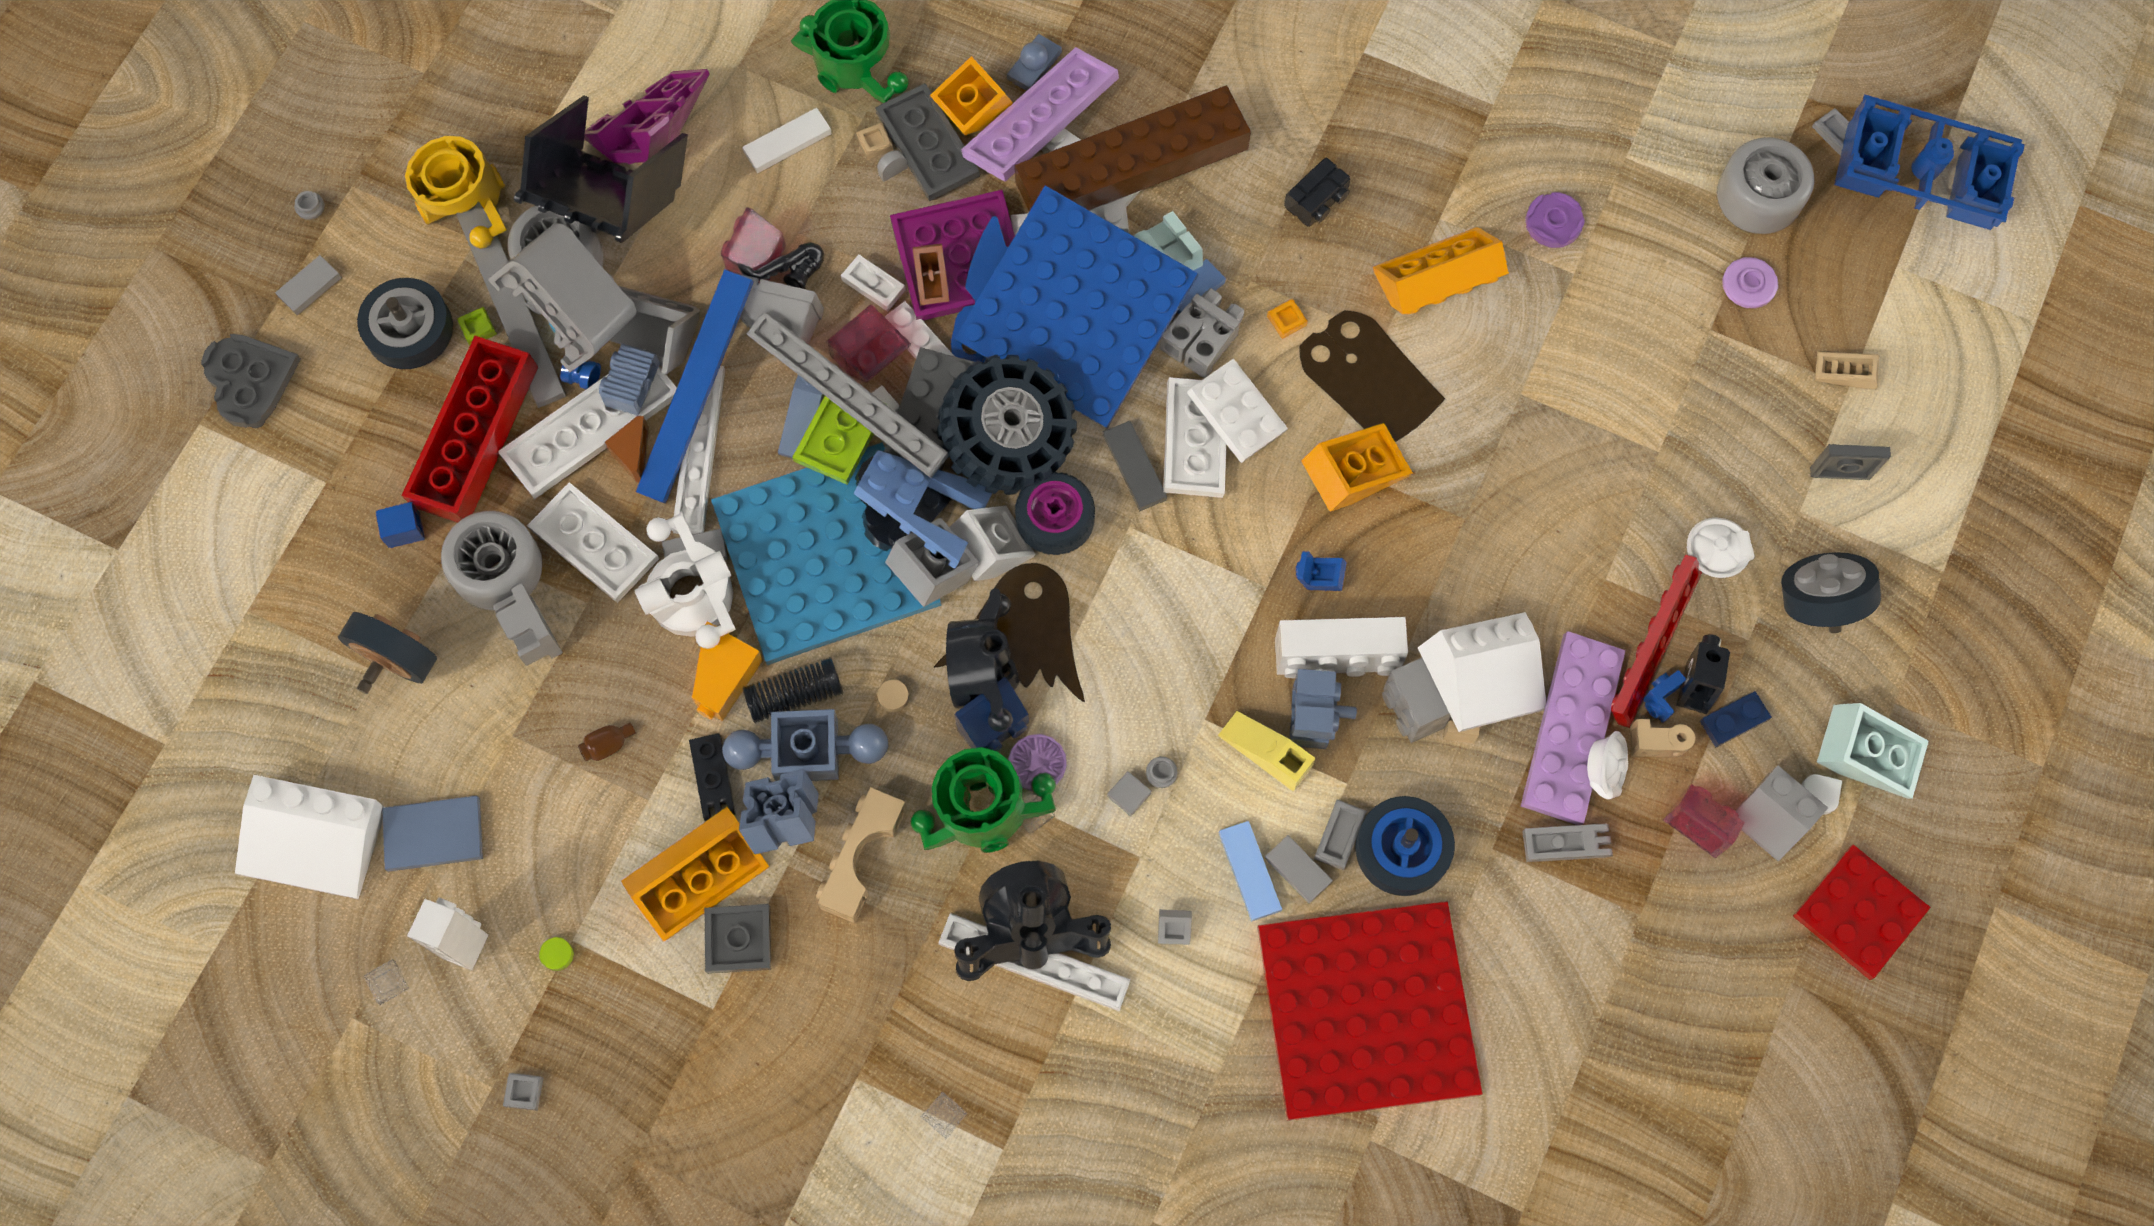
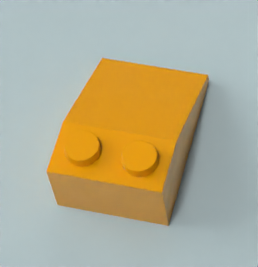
M1384 423L1321 442L1301 460L1330 512L1352 505L1413 474Z

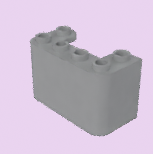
M553 224L488 279L497 291L503 287H509L514 290L512 292L514 297L523 292L562 336L563 339L557 345L560 349L565 348V356L560 362L569 372L593 357L636 316V308L632 299L622 291L613 277L603 269L593 254L574 235L573 231L563 224Z

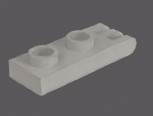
M1609 824L1525 828L1522 831L1526 862L1606 858L1613 856L1612 849H1599V845L1611 844L1610 836H1597V833L1609 832Z

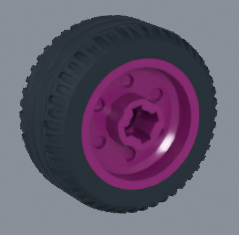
M1052 472V475L1043 481L1039 476L1035 477L1034 484L1022 488L1016 500L1015 516L1018 532L1031 548L1043 554L1060 555L1078 549L1091 535L1095 523V504L1091 492L1083 482L1067 473Z

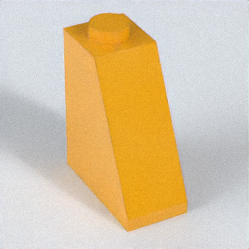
M729 633L721 636L714 648L706 649L700 646L692 699L698 707L696 711L710 720L716 717L723 721L743 692V686L746 687L762 663L763 659L760 652Z

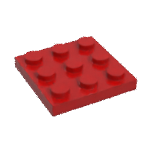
M1853 844L1830 869L1794 913L1793 917L1866 978L1872 980L1931 907Z

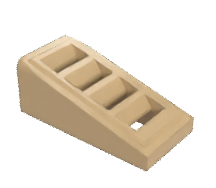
M1817 352L1815 381L1876 390L1880 355ZM1826 361L1832 362L1831 373H1825ZM1838 363L1844 364L1843 374H1837ZM1850 365L1856 366V375L1849 374ZM1862 367L1868 368V375H1862Z

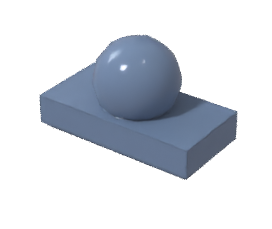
M1038 34L1032 42L1027 43L1023 47L1020 58L1007 73V80L1027 91L1050 69L1062 53V47Z

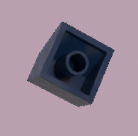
M1006 677L998 681V689L1003 699V708L1009 710L1013 717L1012 725L1007 731L996 732L989 726L988 716L991 712V704L986 700L984 694H980L954 713L957 731L971 748L983 747L998 752L1003 746L1002 742L1011 736L1013 739L1017 738L1028 728L1029 714Z

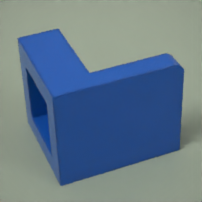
M412 502L376 511L380 538L388 548L425 540L420 512Z

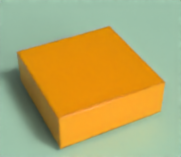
M1293 298L1267 312L1268 319L1282 339L1306 327L1308 324V320Z

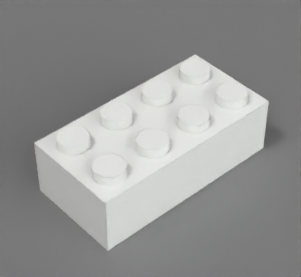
M1405 617L1280 620L1275 637L1277 675H1285L1286 678H1296L1298 669L1346 673L1347 676L1351 677L1362 676L1365 672H1377L1378 675L1389 676L1392 670L1402 667L1408 654Z

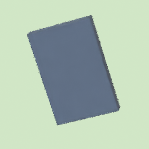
M478 796L382 808L386 871L483 859L480 798Z

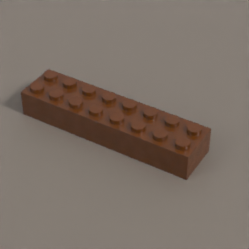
M1226 85L1016 164L1015 183L1029 212L1044 186L1051 188L1085 209L1091 210L1246 151L1249 148L1251 130Z

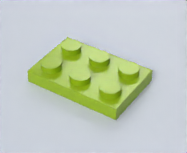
M824 396L792 458L794 462L848 485L874 433Z

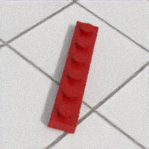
M1685 555L1681 564L1675 567L1670 588L1662 594L1661 607L1657 615L1653 616L1649 622L1645 641L1640 642L1638 645L1636 660L1632 668H1628L1624 675V685L1620 694H1616L1612 700L1611 711L1618 725L1630 728L1701 577L1702 571L1698 569L1699 562L1697 557Z

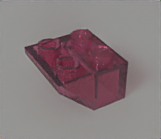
M746 207L743 215L738 216L734 223V233L730 241L726 240L723 244L721 257L723 258L725 270L742 274L737 267L739 263L748 265L756 270L782 256L786 248L783 233L753 209Z
M872 304L827 340L830 356L850 376L866 383L911 346V343Z

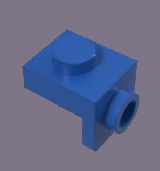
M1302 551L1301 559L1296 565V576L1307 590L1342 591L1347 562L1343 558H1314L1309 551Z
M1679 670L1671 676L1664 673L1652 683L1654 688L1643 698L1649 714L1656 719L1658 718L1662 723L1667 721L1674 713V710L1666 702L1665 698L1678 690L1687 680Z

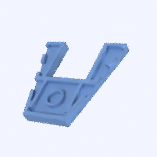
M879 450L875 453L854 492L857 497L884 517L888 513L900 522L899 528L909 535L912 531L926 542L924 547L933 554L940 552L950 560L949 566L954 569L959 563L968 542L913 513L927 487L971 509L985 508L992 493L985 492V486L978 484L974 487L966 482L968 479L941 470H937L933 477L930 478L907 459Z

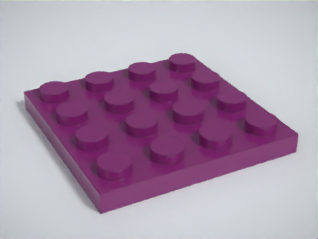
M1002 190L890 215L916 320L922 319L924 321L958 313L965 306L975 305V300L965 288L966 279L974 253L990 219L993 216L998 218L1007 247H1009L1015 237ZM942 243L950 302L920 305L912 247Z

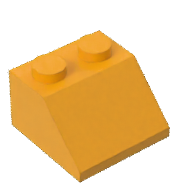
M972 56L930 94L931 98L964 135L984 130L1013 104L1006 93Z

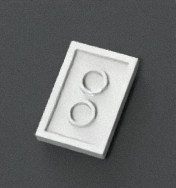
M1234 359L1187 391V394L1241 463L1288 429Z

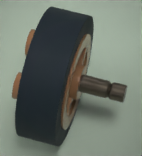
M352 612L338 635V639L348 648L372 662L356 689L364 694H368L382 669L412 682L422 684L436 662L437 656L420 642L421 637L407 629H404L402 632L391 626L392 622L381 615L375 614L374 617H370L359 612Z

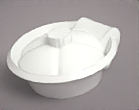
M1715 517L1700 521L1692 528L1687 538L1688 555L1697 557L1699 562L1698 569L1712 577L1726 578L1740 573L1747 566L1748 562L1755 557L1749 532L1744 531L1739 525L1725 518Z
M1619 731L1613 732L1606 739L1596 740L1589 752L1587 770L1590 786L1605 799H1612L1621 795L1628 770L1627 743Z

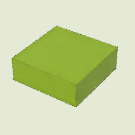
M484 307L457 318L469 346L474 336L489 339L497 335Z

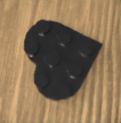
M874 456L862 463L855 476L856 486H858ZM927 487L913 514L931 523L946 508L951 498ZM861 500L867 506L862 514L863 525L866 530L864 534L874 546L888 551L893 548L897 540L908 535L899 528L901 523L888 513L884 517Z

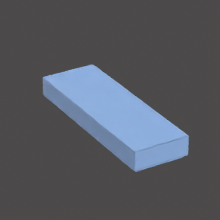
M1249 821L1220 830V839L1251 922L1281 912L1280 902Z

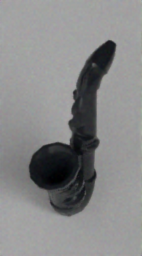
M808 242L799 245L797 249L774 259L756 270L741 263L737 267L743 275L758 278L759 281L761 279L768 280L771 276L778 275V272H786L790 268L791 271L783 277L786 285L806 289L808 278L821 267L824 261V252L820 245Z

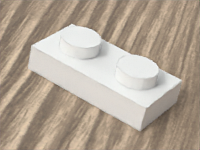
M859 254L841 274V279L844 283L887 312L906 291L904 284Z

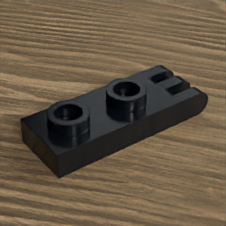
M720 733L690 739V750L704 821L711 818L709 808L714 807L715 814L722 810V805L726 804L732 814L736 815L727 764L722 753L723 743Z

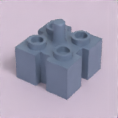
M1298 669L1292 689L1289 739L1300 747L1326 749L1329 740H1334L1335 733L1338 732L1339 718L1356 719V707L1337 705V701H1340L1341 683L1336 682V672Z
M804 769L781 774L779 781L771 782L770 778L767 777L745 783L743 802L748 810L741 811L739 831L754 854L777 850L781 843L786 841L789 846L814 841L816 821L812 814L817 812L819 793Z

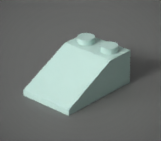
M1862 703L1833 705L1817 763L1842 776L1912 799L1929 741Z

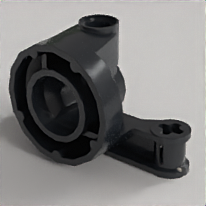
M1039 860L1014 863L990 875L981 886L979 903L986 922L988 935L965 938L956 944L954 948L955 957L958 960L956 963V973L962 980L974 981L979 979L995 964L1020 960L1025 968L1039 969L1047 963L1049 954L1070 950L1090 957L1100 958L1108 954L1111 949V940L1108 937L1111 932V923L1106 917L1101 915L1077 919L1071 918L1068 910L1071 899L1064 872L1054 864ZM1093 924H1096V932L1093 930ZM1097 941L1100 942L1099 949L1097 948ZM966 947H969V955H966ZM970 964H973V972H970Z

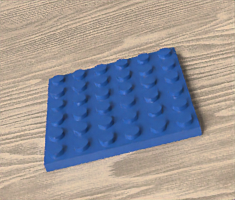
M1044 186L954 339L985 358L998 355L1000 359H1005L1010 354L1018 355L1019 360L1027 361L1029 358L1038 362V367L1044 371L1048 368L1055 374L1053 378L1058 384H1064L1068 390L1066 397L1068 401H1073L1076 411L1101 426L1108 428L1198 277V273L1051 188Z

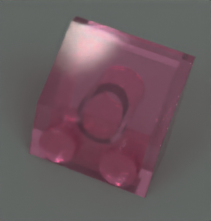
M1693 784L1683 791L1663 819V821L1714 858H1717L1733 845L1745 823L1738 818L1739 815L1734 809L1726 805H1720L1712 799L1709 791L1700 786L1695 787Z

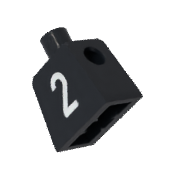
M1704 635L1702 642L1698 643L1688 658L1683 675L1687 680L1680 687L1676 706L1707 714L1723 692L1730 651L1720 647L1721 639L1718 636Z

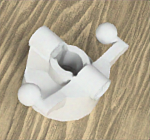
M682 513L668 520L659 517L653 518L648 523L646 529L650 539L657 542L664 541L669 537L671 530L676 528L686 550L671 553L656 564L648 576L647 582L634 590L645 614H651L661 627L675 635L695 636L696 642L702 648H714L721 636L736 630L728 613L733 599V589L730 580L732 575L720 551L715 552L706 545L695 542ZM689 575L701 577L704 584L701 586L696 585L689 594H676L673 599L670 597L671 588L682 577Z

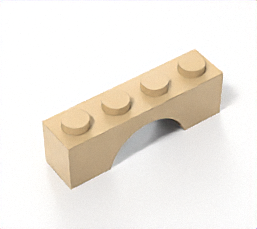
M871 787L867 796L861 795L855 810L858 812L854 824L849 823L842 838L846 842L841 853L836 851L829 866V869L832 870L828 881H822L816 894L821 910L855 924L869 895L866 888L857 879L856 863L862 850L872 841L880 838L895 837L907 811L905 801Z

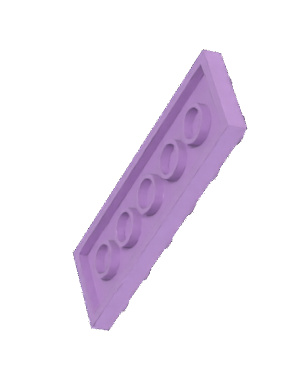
M1075 47L961 149L963 158L1006 182L1015 173L1016 164L1031 159L1119 79L1118 70Z
M1569 631L1563 634L1521 807L1575 825L1584 824L1592 792L1587 770L1589 752L1596 740L1605 738L1611 713V704L1615 696L1625 650Z

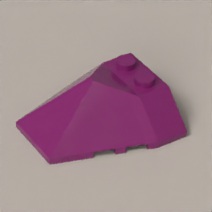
M708 69L671 72L646 88V95L635 102L629 99L622 105L625 108L623 111L613 116L607 113L585 130L584 140L614 163L633 164L646 162L679 136L710 75Z

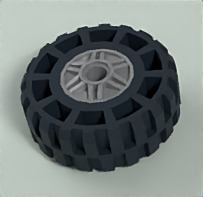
M1008 354L1005 359H1000V356L994 355L987 357L984 362H974L955 379L945 394L943 403L938 411L937 418L940 420V424L937 427L938 439L943 440L944 445L942 448L949 453L947 458L950 457L954 463L951 468L958 475L963 473L968 478L967 483L974 487L978 484L985 486V492L996 494L998 490H1003L1005 495H1014L1019 490H1022V488L1033 485L1035 477L1039 476L1042 481L1052 475V472H1056L1065 462L1066 456L1071 452L1075 442L1072 438L1077 431V421L1072 419L1075 407L1073 401H1068L1066 397L1068 390L1064 384H1058L1053 378L1055 374L1048 368L1044 371L1037 366L1038 362L1029 358L1027 361L1019 360L1018 355Z

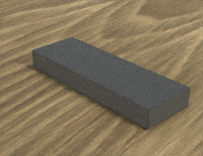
M1131 421L1103 431V437L1139 512L1166 501L1167 495L1163 492V487Z

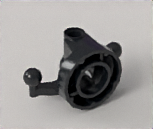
M994 588L990 591V598L983 608L979 619L950 621L948 623L946 662L953 706L956 709L963 708L980 694H984L986 700L991 704V712L988 716L989 726L996 732H1004L1011 727L1013 717L1009 710L1003 708V699L998 689V681L1005 677L1002 673L1003 671H1009L1010 674L1006 678L1015 690L1019 685L1020 679L1016 665L1010 659L1011 651L1007 638L1003 632L997 630L998 619L1009 613L1011 601L1006 595L1000 593L999 589Z

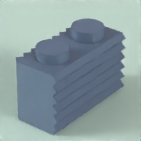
M621 344L620 349L615 351L611 357L609 375L601 380L599 386V394L605 406L636 416L639 415L660 365L656 353Z

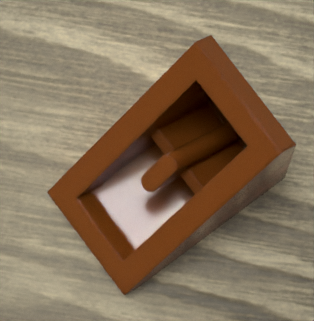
M942 243L912 247L920 305L950 302Z
M636 416L605 441L610 454L637 483L640 482L644 472L649 431L644 416Z

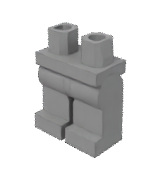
M1212 288L1208 289L1202 296L1196 294L1193 297L1191 303L1184 308L1161 337L1159 348L1180 363L1185 359L1184 365L1203 378H1206L1211 373L1214 364L1238 336L1239 326L1244 316V309L1236 304H1231L1226 311L1220 309L1218 306L1222 301V297Z

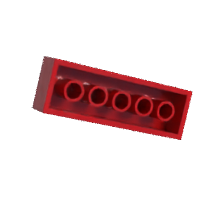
M474 336L401 495L407 502H412L418 510L457 523L473 514L499 457L498 451L503 448L538 370V365L530 353Z

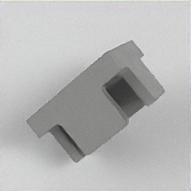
M522 583L511 588L513 595L492 606L507 638L514 641L519 650L517 654L526 666L547 655L553 659L563 653L536 602Z

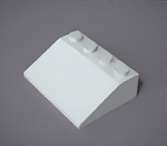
M1526 612L1440 630L1418 647L1458 732L1545 710L1546 695L1540 642Z
M253 775L243 806L235 873L359 899L382 825V808L385 807L377 800Z

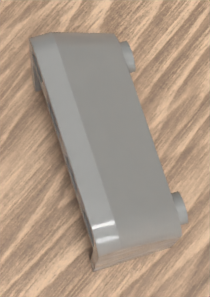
M620 287L634 302L636 316L610 341L640 349L645 348L646 351L656 353L660 366H662L661 373L668 374L683 363L698 324L700 310L692 305ZM555 331L554 344H558L563 338Z

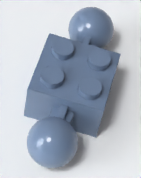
M834 709L771 712V739L760 740L755 733L749 730H737L725 739L722 753L725 761L731 767L739 770L754 767L761 758H771V773L775 781L780 780L781 774L801 769L806 771L811 781L839 780L838 754H851L854 759L861 763L872 764L881 760L886 754L888 738L886 733L874 724H863L856 727L850 735L838 736V718Z

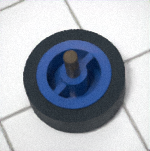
M1410 796L1393 797L1376 805L1365 817L1356 838V857L1363 874L1377 888L1398 896L1417 895L1435 886L1449 869L1455 852L1454 834L1446 817L1431 803Z

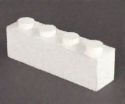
M438 898L436 903L424 899L407 936L440 958L472 970L488 937V934L480 929L482 924L473 920V917L465 914V911L457 908V905L442 898Z

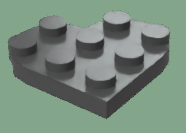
M230 334V338H224L218 343L215 341L211 342L204 351L201 365L204 367V375L212 386L217 388L214 395V400L217 402V410L225 421L234 426L255 429L262 427L265 420L275 410L301 358L296 353L244 335Z

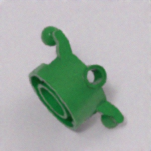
M830 0L820 7L815 15H806L801 19L800 31L791 39V43L801 51L813 56L819 73L817 78L827 90L837 93L840 88H863L881 103L889 101L894 94H900L907 90L909 80L903 72H892L887 78L886 89L871 75L870 68L882 60L889 48L890 30L885 14L874 2L870 0Z
M983 747L964 749L950 756L937 770L932 784V803L945 828L931 834L935 825V818L927 810L914 812L910 820L911 827L916 833L921 835L924 850L941 847L957 840L962 844L981 848L983 853L999 851L1009 845L1008 839L1023 824L1024 819L1039 817L1056 811L1052 797L1056 781L1050 774H1037L1031 782V789L1035 795L1042 798V801L1025 803L1022 799L1021 781L1009 760L999 752ZM988 787L989 791L995 795L992 805L982 811H972L970 809L972 798L970 792Z

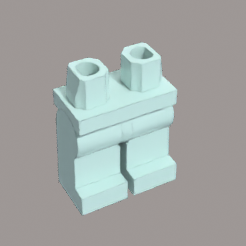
M1173 211L1163 216V222L1134 235V237L1192 270L1203 266L1202 247L1191 233L1187 231V228Z

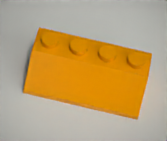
M1478 227L1373 266V271L1391 307L1401 314L1416 313L1423 306L1442 303L1449 296L1468 293L1475 286L1494 283L1499 280V277L1509 274L1503 242Z
M728 807L621 880L631 899L663 942L703 915L704 908L714 907L769 868V865L760 853H753L739 831L740 823Z

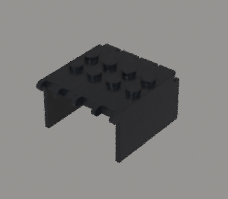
M583 95L525 136L521 187L515 193L514 202L519 204L527 202L538 206L539 212L546 213L551 211L564 216L565 222L570 224L574 221L591 227V232L599 234L601 231L615 236V241L623 243L674 201L675 191L681 186L688 134H680L637 169H629L626 172V167L605 159L601 161L600 157L582 151L589 97Z

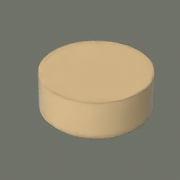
M894 679L888 680L878 689V701L886 711L898 712L908 704L909 693L903 682Z

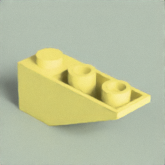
M1236 711L1218 734L1220 738L1293 792L1310 771L1315 761V757L1292 740Z

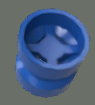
M589 360L571 372L562 365L560 379L569 384L577 383L580 388L586 390L599 380L601 365Z

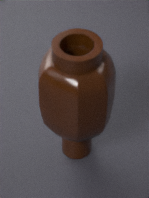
M631 723L620 728L608 725L587 734L583 739V743L578 745V748L586 762L591 759L600 761L620 750L624 745L625 739L636 734Z

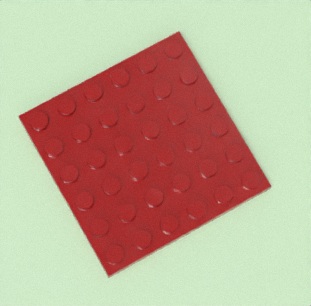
M1448 901L1258 925L1257 930L1287 1121L1483 1095Z

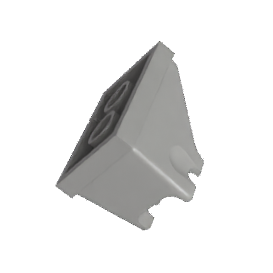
M739 274L754 281L740 316L742 322L751 329L765 310L809 344L819 319H822L824 307L816 292L763 279L758 283V278Z

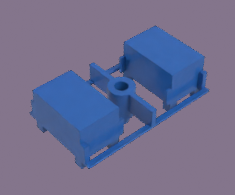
M1864 94L1862 102L1855 110L1854 116L1846 129L1834 185L1877 198L1885 190H1893L1917 197L1914 209L1918 210L1927 201L1948 206L1947 218L1991 230L1994 226L1998 227L2002 222H2006L2008 211L2013 207L2014 197H2011L2014 179L2018 159L2023 154L2025 144H2022V139ZM1876 104L1900 112L1898 114H1895L1874 107ZM1911 115L1935 121V124L1931 127L1928 143L1911 165L1913 174L1920 179L1918 190L1897 185L1899 179L1895 178L1900 168V165L1897 163L1904 131L1912 122L1910 120ZM1945 124L1977 133L1974 138L1968 136L1960 145L1959 149L1963 151L1958 156L1950 200L1930 194L1933 180L1941 174L1954 157L1952 142L1947 138H1942ZM1991 137L1994 139L2012 143V145L2007 146L2004 144L1993 142L1988 140V138Z

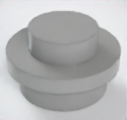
M312 191L301 192L296 197L294 204L296 213L301 218L307 220L320 216L325 207L322 197Z
M1167 757L1152 759L1146 769L1148 781L1158 788L1169 787L1177 778L1176 764Z

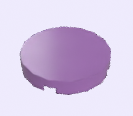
M1560 192L1538 196L1530 204L1525 217L1526 228L1531 237L1539 244L1550 248H1560L1572 244L1579 237L1585 220L1580 204L1571 196Z

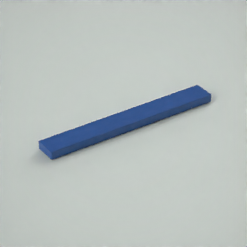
M724 269L636 489L637 493L666 504L754 281L752 279Z

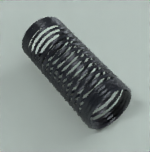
M829 657V659L826 658V660L820 661L822 670L819 663L816 662L817 673L814 665L810 664L812 675L808 666L805 665L807 678L803 668L800 667L802 681L797 669H794L797 683L792 671H789L791 683L787 673L784 672L783 675L787 689L782 676L779 674L778 678L782 691L777 678L773 676L777 694L771 679L768 678L772 697L766 681L763 679L762 683L767 700L758 681L757 685L762 702L754 683L752 685L749 684V686L746 685V687L743 686V693L753 722L755 724L760 721L763 722L764 717L768 720L771 712H779V710L782 712L785 709L790 711V707L795 711V704L798 709L801 708V704L803 707H806V701L808 705H811V699L815 704L817 699L820 702L822 701V696L824 700H827V694L832 699V691L836 697L837 695L840 696V694L843 695L832 658Z

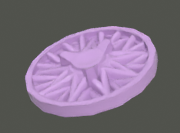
M1743 257L1733 261L1725 270L1722 278L1723 289L1727 297L1735 304L1744 308H1759L1767 305L1774 298L1778 289V279L1773 268L1765 261L1757 258Z
M1043 734L1028 735L1020 739L1011 749L1008 758L1021 781L1022 788L1032 791L1031 782L1037 774H1050L1055 779L1057 785L1063 778L1067 767L1066 754L1062 746L1052 737Z

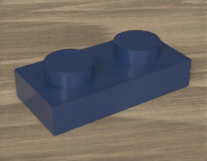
M1756 691L1707 715L1699 722L1715 748L1769 721L1772 717Z

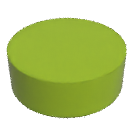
M559 937L546 940L539 951L541 963L552 971H561L567 968L574 956L572 946L566 940Z

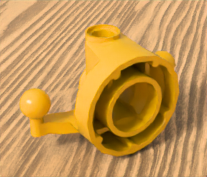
M444 136L430 140L417 149L408 162L405 179L407 189L415 199V205L427 225L447 215L469 211L479 201L492 226L489 228L484 226L474 227L469 234L470 243L476 248L484 249L491 245L494 236L507 231L495 207L498 203L501 189L506 186L495 165L488 163L474 142L461 136Z

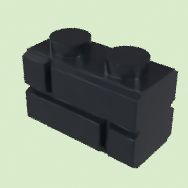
M1326 157L1286 194L1284 206L1307 227H1310L1316 220L1320 223L1328 216L1331 210L1330 207L1335 202L1341 204L1349 195L1350 176L1342 169H1338L1337 165Z

